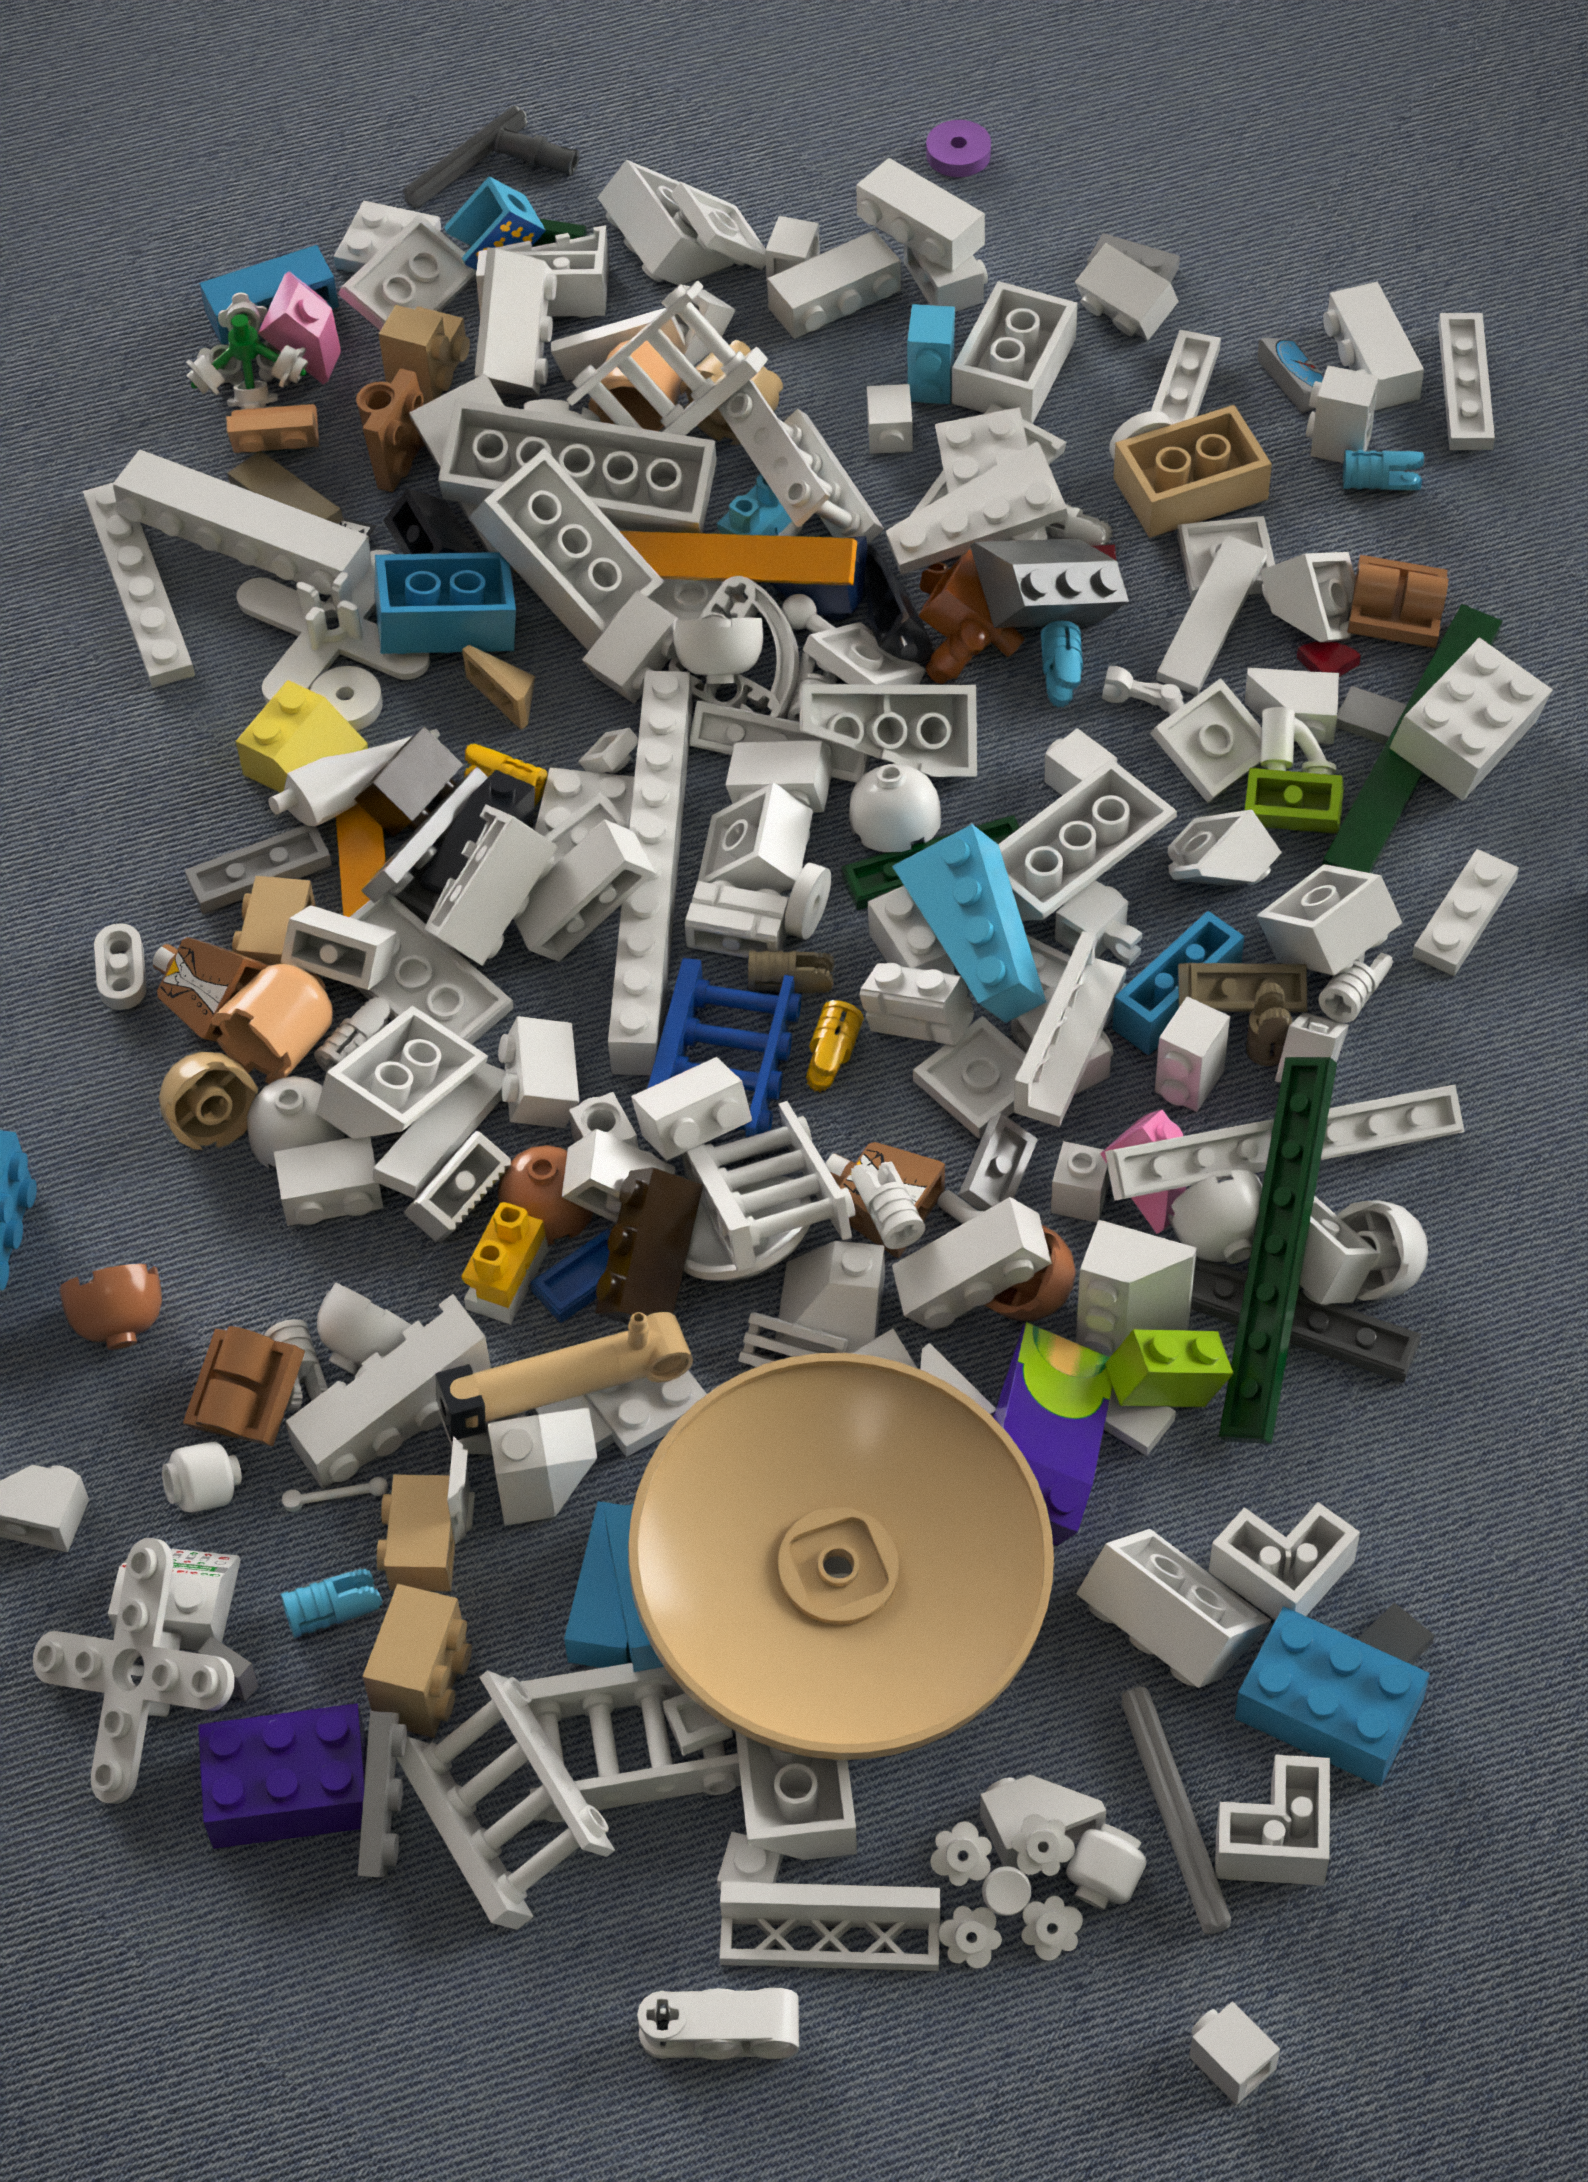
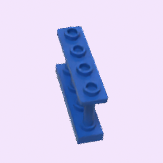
M683 958L647 1089L700 1065L699 1063L689 1062V1057H685L687 1047H695L697 1042L763 1052L764 1056L759 1073L729 1068L742 1080L744 1090L754 1091L750 1107L753 1121L735 1130L745 1131L746 1138L771 1131L773 1111L768 1110L771 1099H779L783 1072L778 1071L781 1060H789L792 1047V1033L788 1032L790 1022H798L802 1006V995L795 994L794 976L784 975L779 996L711 986L709 980H703L701 960ZM707 1004L774 1014L769 1034L700 1024L699 1018L695 1017L698 1007L705 1008Z

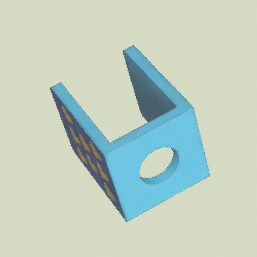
M490 176L444 227L447 234L472 246L462 257L465 265L477 270L479 251L487 250V247L496 248L530 241L533 245L546 231L524 194Z

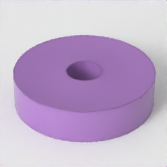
M951 120L943 122L934 127L927 136V161L935 171L946 176L966 177L974 175L983 170L990 161V135L982 126L971 121Z

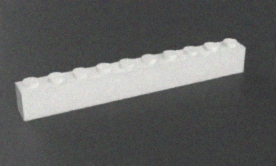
M645 671L629 830L635 833L655 873L627 898L621 907L608 1037L612 1074L651 1075L664 1027L689 753L688 744L693 710L690 672Z

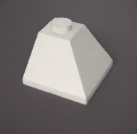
M833 1241L788 1261L778 1319L849 1339L846 1353H853L876 1339L885 1279L884 1245ZM776 1331L775 1340L819 1353H834L835 1348Z

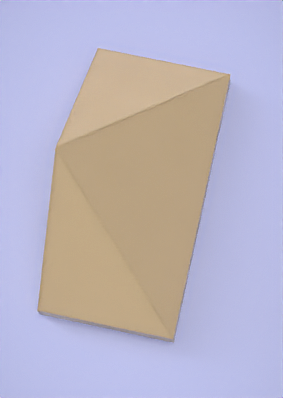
M471 645L463 648L466 678L518 728L523 729L529 722L535 676Z

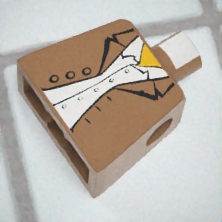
M190 937L183 939L178 949L169 944L163 945L158 949L153 958V967L165 974L157 989L158 998L198 1036L217 1042V1039L223 1033L219 1026L212 1025V1018L257 974L269 966L264 962Z
M873 1142L867 1145L856 1163L833 1153L827 1160L826 1166L839 1188L847 1187L851 1194L855 1207V1216L849 1218L850 1226L875 1244L884 1245L876 1225L851 1178V1168L861 1164L870 1165L872 1173L875 1174L878 1180L877 1170H879L881 1163L892 1162L919 1216L924 1222L940 1195L945 1191L944 1163ZM884 1245V1250L897 1258H900L906 1247L890 1249Z

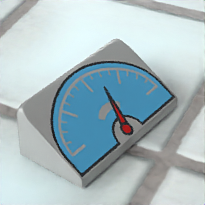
M1260 339L1257 356L1260 364L1301 413L1314 409L1309 407L1310 396L1314 382L1323 381L1324 376L1294 340Z

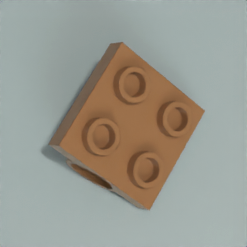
M401 368L391 383H370L364 386L356 397L377 488L393 492L401 478L408 475L414 457L419 449L425 446L409 415V412L423 406V393L419 389L416 372Z
M1360 555L1347 633L1436 648L1448 589V570Z
M229 1326L227 1331L215 1328L183 1423L193 1429L274 1446L305 1350L296 1345L274 1341L267 1336L239 1327Z

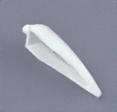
M437 729L430 731L436 738L440 736ZM411 737L353 753L323 757L287 773L284 791L270 797L268 800L271 810L275 814L288 810L300 822L313 827L340 815L358 804L354 798Z

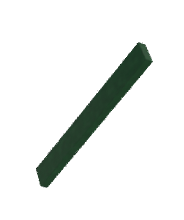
M1461 604L1328 849L1322 865L1326 864L1371 873L1424 774L1390 749V745L1404 716L1478 638L1492 646L1500 631L1502 620Z
M1285 1057L1259 1204V1214L1255 1226L1231 1362L1234 1374L1228 1380L1219 1437L1226 1442L1272 1444L1337 1063L1331 1057Z

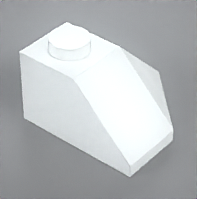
M1349 552L1306 553L1260 570L1263 579V596L1270 605L1273 614L1319 642H1335L1350 639L1351 633H1347L1349 624L1347 620L1352 604L1355 574Z
M1252 809L1194 818L1168 846V855L1173 863L1168 865L1169 874L1174 880L1222 886L1245 883L1247 885H1254L1270 873L1271 869L1269 866L1282 852Z
M589 1408L487 1423L504 1525L556 1517L597 1459Z

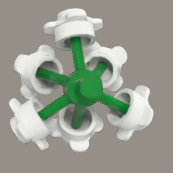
M240 292L234 294L231 305L218 314L219 324L222 327H227L229 330V346L216 345L211 350L208 348L201 349L196 361L188 360L186 362L192 369L186 376L192 381L191 387L193 389L198 388L203 394L210 389L214 394L218 395L220 392L217 388L222 383L235 385L233 387L235 398L227 400V405L230 407L239 406L241 410L266 408V403L278 400L276 393H268L267 382L276 377L280 379L279 386L283 388L285 385L288 386L291 381L297 384L300 378L306 375L305 369L308 361L303 359L306 348L301 347V349L298 348L296 350L286 345L282 352H280L268 341L264 343L259 341L257 332L268 310L264 306L255 305L249 300V296L246 293ZM255 357L258 366L261 368L259 376L264 381H254L251 360ZM241 361H242V365H243L244 375H243L242 371L239 370L240 367H241Z

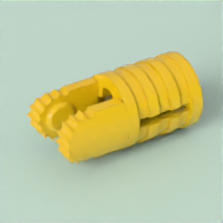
M467 745L465 761H468L467 764H471V766L464 771V778L476 767L487 777L495 770H498L535 786L534 807L538 804L544 794L548 777L545 769L524 763L516 758L513 759L509 755L481 745Z
M833 1000L823 1005L809 1044L813 1055L806 1072L807 1084L814 1092L826 1091L828 1087L830 1088L841 1064L848 1062L851 1057L864 1017L862 1012L850 1003ZM842 1011L846 1012L844 1022L840 1021Z

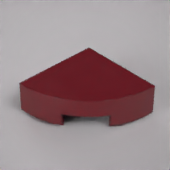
M1318 641L1299 647L1297 659L1310 672L1339 673V677L1360 665L1361 654L1344 644Z

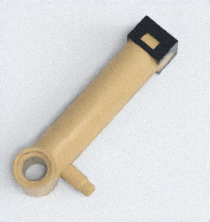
M636 1312L631 1316L628 1331L473 1373L470 1364L435 1373L436 1402L450 1440L453 1442V1436L460 1440L485 1433V1422L646 1377L651 1382L671 1381L690 1369L693 1358L675 1315L669 1312H658L646 1316L641 1312Z

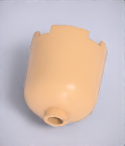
M630 340L622 342L619 345H617L609 353L606 361ZM646 340L630 356L676 406L680 395L682 379ZM618 367L600 381L643 429L659 431L664 427L660 422L663 417ZM591 398L589 410L594 412L601 422L615 424Z
M277 964L266 967L212 1018V1025L219 1026L223 1033L217 1039L218 1044L227 1056L242 1065L247 1073L256 1068L266 1074V1083L270 1084L278 1079L286 1078L323 1037L332 1024L333 1009L325 991L324 982L317 974L304 971L290 964Z

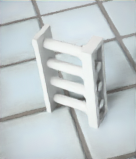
M697 280L687 290L682 285L674 289L661 302L666 309L597 370L591 364L572 381L577 388L566 400L573 406L588 393L616 425L643 429L600 382L618 367L663 417L660 422L664 427L659 432L685 436L753 378L767 362L768 358L757 346L746 356L740 351L735 353L691 303L704 287ZM676 314L681 317L723 364L720 369L725 374L715 383L710 377L705 380L660 329ZM646 340L693 391L690 396L694 401L685 409L680 404L675 406L630 356Z
M752 380L744 384L718 408L796 526L801 527L815 513L820 516L834 538L866 536L867 544L884 530V527L807 414L797 409L782 422L777 418Z
M788 1101L778 1103L782 1122L781 1128L717 1147H713L711 1143L707 1145L703 1143L681 1154L685 1175L688 1180L704 1185L700 1202L738 1272L757 1267L753 1247L761 1244L760 1239L826 1219L831 1220L842 1240L852 1238L849 1218L855 1216V1207L851 1194L847 1187L839 1188L812 1143L810 1129L805 1117L797 1118ZM785 1146L790 1150V1153L727 1171L725 1167H719ZM801 1170L804 1174V1177L744 1195H740L738 1191L733 1192L735 1189ZM816 1194L819 1199L817 1202L754 1220L752 1216H746V1214Z
M632 1663L520 1682L531 1697V1702L528 1704L529 1708L563 1764L564 1759L558 1721L564 1717L581 1714L589 1716L599 1777L574 1781L586 1803L597 1810L701 1792L710 1795H721L732 1791L736 1786H741L738 1753L725 1755L723 1741L703 1748L704 1759L678 1764L672 1763L662 1704L663 1701L685 1692L671 1677L665 1667L634 1672ZM637 1705L642 1708L652 1768L620 1773L610 1713L617 1708ZM538 1788L530 1789V1794ZM552 1804L535 1818V1821L543 1819L550 1822L565 1821L555 1804Z
M486 1671L479 1678L490 1694L491 1701L439 1744H429L407 1737L404 1757L396 1758L490 1922L518 1930L534 1917L524 1901L527 1897L526 1890L579 1847L582 1850L605 1857L609 1856L615 1849L605 1834L609 1830L605 1819L597 1809L586 1803L529 1708L528 1704L531 1702V1697L526 1688L514 1677L506 1678ZM504 1718L517 1742L463 1787L457 1785L449 1772V1769L452 1767L451 1761ZM529 1760L543 1784L489 1829L482 1828L473 1813L476 1811V1803ZM552 1804H555L569 1828L515 1872L507 1871L499 1858L502 1852L501 1846Z

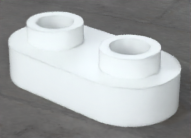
M127 924L107 926L98 933L94 941L97 987L100 998L106 1006L116 1010H125L139 1004L146 994L144 948L140 934L134 927ZM121 951H126V953H124V954H121V953L116 954V953L121 952Z

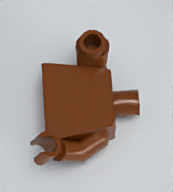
M970 549L950 568L946 564L938 562L930 565L928 569L922 572L919 588L931 595L918 616L947 637L931 654V660L926 664L928 675L936 683L945 684L950 679H957L972 656L978 655L990 642L1007 657L1011 656L1023 643L1025 637L1014 627L994 628Z

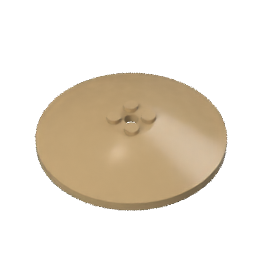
M816 1353L777 1360L743 1372L713 1389L676 1421L658 1445L639 1484L631 1513L628 1564L635 1607L654 1652L667 1672L683 1691L707 1713L742 1735L781 1751L813 1758L857 1760L891 1756L920 1748L941 1739L969 1723L998 1698L1022 1668L1037 1640L1048 1608L1053 1583L1054 1551L1052 1529L1046 1503L1037 1479L1026 1458L1010 1435L973 1399L951 1384L923 1370L897 1361L851 1353ZM839 1556L849 1561L853 1571L847 1577L834 1578L826 1573L823 1564L830 1557Z

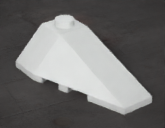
M800 685V731L893 764L914 767L930 777L977 776L976 685Z

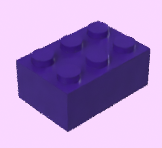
M358 1703L198 1724L203 1823L213 1849L361 1829L367 1749L365 1729Z

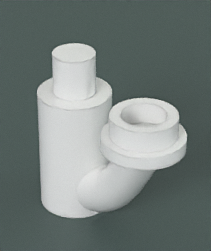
M1273 707L1263 711L1262 767L1282 771L1293 766L1295 740L1308 759V762L1302 764V772L1329 775L1336 773V765L1326 761L1316 738L1301 720L1295 718L1293 710Z

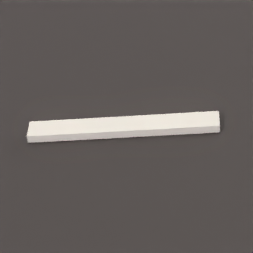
M1449 1085L1330 1108L1321 1160L1465 1132L1456 1086ZM1274 1119L1105 1151L1114 1200L1192 1186L1215 1175L1217 1180L1233 1178L1230 1173L1233 1170H1247L1253 1173L1265 1171Z

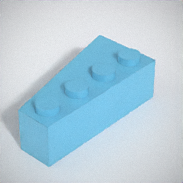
M971 824L892 866L981 1006L1007 1023L1046 1003L1002 854L996 842Z

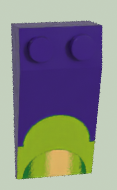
M1026 1322L1022 1326L993 1418L1010 1435L1035 1475L1046 1503L1052 1529L1053 1545L1058 1546L1078 1533L1093 1485L1113 1386L1105 1365L1110 1357Z

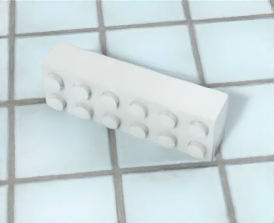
M455 398L438 479L443 499L480 505L489 495L545 448L616 528L641 532L703 533L717 461L714 440Z

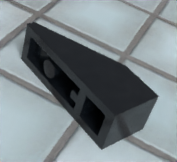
M495 770L471 794L423 875L421 887L441 895L448 879L453 878L456 880L468 861V858L461 854L467 841L471 840L476 844L487 822L480 817L485 805L514 816L533 829L535 786Z

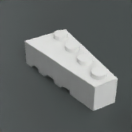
M454 1294L439 1304L443 1313L425 1327L418 1320L403 1331L402 1334L406 1340L388 1355L380 1356L376 1352L362 1362V1366L357 1371L354 1381L348 1385L341 1381L336 1382L285 1421L292 1447L322 1489L335 1482L348 1480L361 1466L378 1456H387L401 1446L403 1441L422 1430H431L442 1422L439 1414L440 1410L436 1402L435 1373L470 1364L473 1373L491 1368L486 1337Z

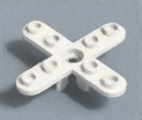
M388 550L371 551L372 565L352 593L348 573L341 572L333 582V587L331 588L332 595L326 603L320 600L319 591H316L313 586L304 582H298L296 584L297 590H294L271 579L259 577L250 579L239 587L237 602L242 612L298 636L262 683L263 697L267 703L287 680L310 690L314 681L329 669L340 654L402 680L418 678L427 671L430 665L429 653L380 654L378 626L367 620L376 609L374 597L375 555L395 553ZM338 618L340 627L328 630L326 619Z
M144 1538L132 1547L128 1555L114 1640L51 1631L40 1638L33 1654L34 1671L41 1681L48 1684L105 1693L91 1771L92 1790L95 1796L105 1803L119 1804L126 1801L136 1787L148 1715L167 1717L170 1704L202 1710H218L229 1701L234 1689V1673L232 1667L224 1658L179 1651L181 1635L179 1633L162 1631L173 1569V1556L169 1546L160 1539ZM142 1656L144 1665L133 1664L138 1657ZM131 1675L143 1676L138 1686L133 1683Z

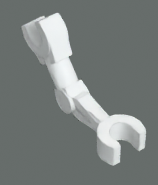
M1119 666L1108 667L1102 693V699L1108 702L1120 703L1127 700L1128 697H1133L1152 705H1159L1164 712L1168 711L1170 715L1185 705L1182 701L1183 696L1180 689L1174 684L1162 685L1159 683L1135 681L1126 669Z

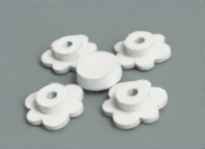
M1030 1814L1023 1820L1022 1832L1016 1833L1011 1839L1013 1849L1019 1852L1017 1855V1866L1019 1869L1003 1866L990 1872V1862L986 1856L991 1852V1842L986 1837H978L977 1828L970 1822H959L953 1827L952 1832L941 1831L937 1834L935 1843L939 1849L933 1852L930 1859L931 1867L937 1874L949 1875V1880L956 1886L964 1885L968 1878L976 1881L985 1878L982 1895L988 1908L979 1907L971 1911L967 1906H959L953 1912V1919L944 1921L938 1929L939 1939L945 1946L949 1947L947 1955L953 1963H962L966 1960L968 1965L973 1968H983L990 1962L991 1950L997 1949L1002 1942L1000 1933L994 1930L996 1926V1916L994 1913L1002 1916H1012L1023 1910V1920L1027 1926L1022 1930V1940L1028 1945H1034L1037 1955L1043 1960L1056 1959L1062 1949L1071 1951L1076 1948L1078 1938L1075 1933L1081 1928L1083 1923L1079 1910L1072 1906L1064 1907L1063 1900L1058 1896L1048 1897L1045 1903L1039 1901L1029 1903L1031 1885L1025 1875H1033L1041 1870L1045 1875L1053 1876L1058 1873L1060 1863L1067 1862L1073 1857L1075 1846L1073 1841L1064 1835L1065 1825L1061 1820L1051 1819L1047 1822L1039 1814ZM1043 1841L1046 1842V1850H1038V1844ZM962 1850L967 1852V1857L964 1860H960L957 1857L958 1853ZM1050 1923L1056 1924L1054 1932L1047 1931V1926ZM970 1932L976 1934V1938L973 1941L966 1939L967 1934Z

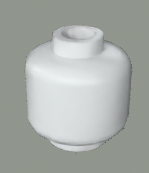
M207 1442L178 1448L172 1452L169 1463L163 1464L162 1467L163 1486L168 1501L171 1504L177 1503L185 1512H197L229 1504L233 1497L234 1486L240 1485L242 1480L241 1468L235 1455L228 1456L226 1450L218 1442Z
M1104 1823L1100 1830L1089 1829L1085 1831L1066 1869L1069 1880L1079 1886L1075 1896L1101 1910L1105 1909L1108 1901L1115 1904L1128 1902L1147 1862L1146 1857L1138 1850L1141 1842L1130 1834Z

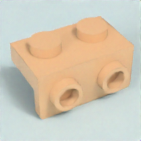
M314 404L234 410L231 416H226L227 433L234 453L319 447L317 408Z

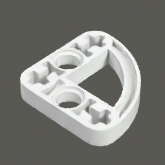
M743 576L730 577L720 585L699 619H728L723 614H720L721 611L727 616L731 614L733 618H754L757 612H759L769 624L775 641L777 664L771 691L740 674H734L737 693L733 699L727 702H720L716 700L715 693L721 684H707L706 681L704 685L701 680L690 675L692 698L697 701H705L753 712L750 707L746 706L749 698L751 703L759 708L764 709L768 706L771 711L769 716L785 719L797 688L796 682L800 671L798 646L793 630L777 603L762 587ZM745 593L748 598L745 603L738 601L734 604L731 597L734 594L741 596ZM676 656L669 664V671L683 672L685 667L680 662L678 656Z

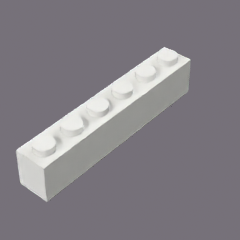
M140 449L113 483L118 514L123 515L128 520L141 522L162 530L167 535L186 539L199 544L206 550L220 552L239 560L245 565H254L275 573L282 579L304 582L313 586L316 591L324 595H332L331 588L333 587V582L341 572L348 573L352 593L372 565L368 535Z

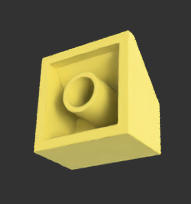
M289 680L284 683L236 740L243 775L280 793L284 791L287 773L323 757L368 749L367 742L324 696Z

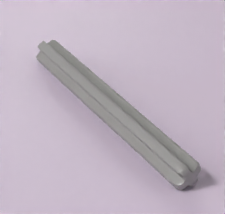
M1145 1687L1127 1690L1122 1694L1121 1704L1202 1931L1205 1934L1222 1932L1230 1927L1231 1916L1150 1692Z

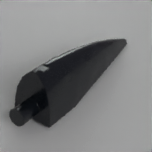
M868 543L864 583L869 624L879 648L905 661L921 662L931 659L932 642L914 605L894 573Z

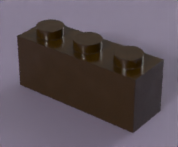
M654 1167L629 1171L628 1177L624 1180L619 1193L621 1207L617 1224L611 1230L608 1238L610 1253L606 1269L600 1277L596 1288V1296L598 1298L596 1314L629 1324L631 1316L636 1312H641L646 1316L658 1312L673 1314L704 1185Z

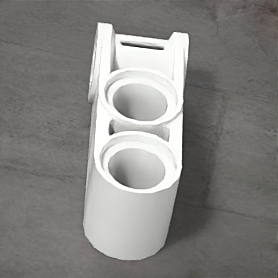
M717 1988L704 1991H659L645 1997L639 2005L637 2018L640 2027V2044L646 2053L655 2058L701 2057L712 2060H724L735 2057H760L764 2059H782L791 2057L799 2051V2003L797 1993L792 1990L764 1988L757 1991H734ZM665 2004L666 2008L660 2009V2005ZM658 2020H669L668 2030H657ZM660 2041H661V2042H666V2045H665V2046L660 2045Z

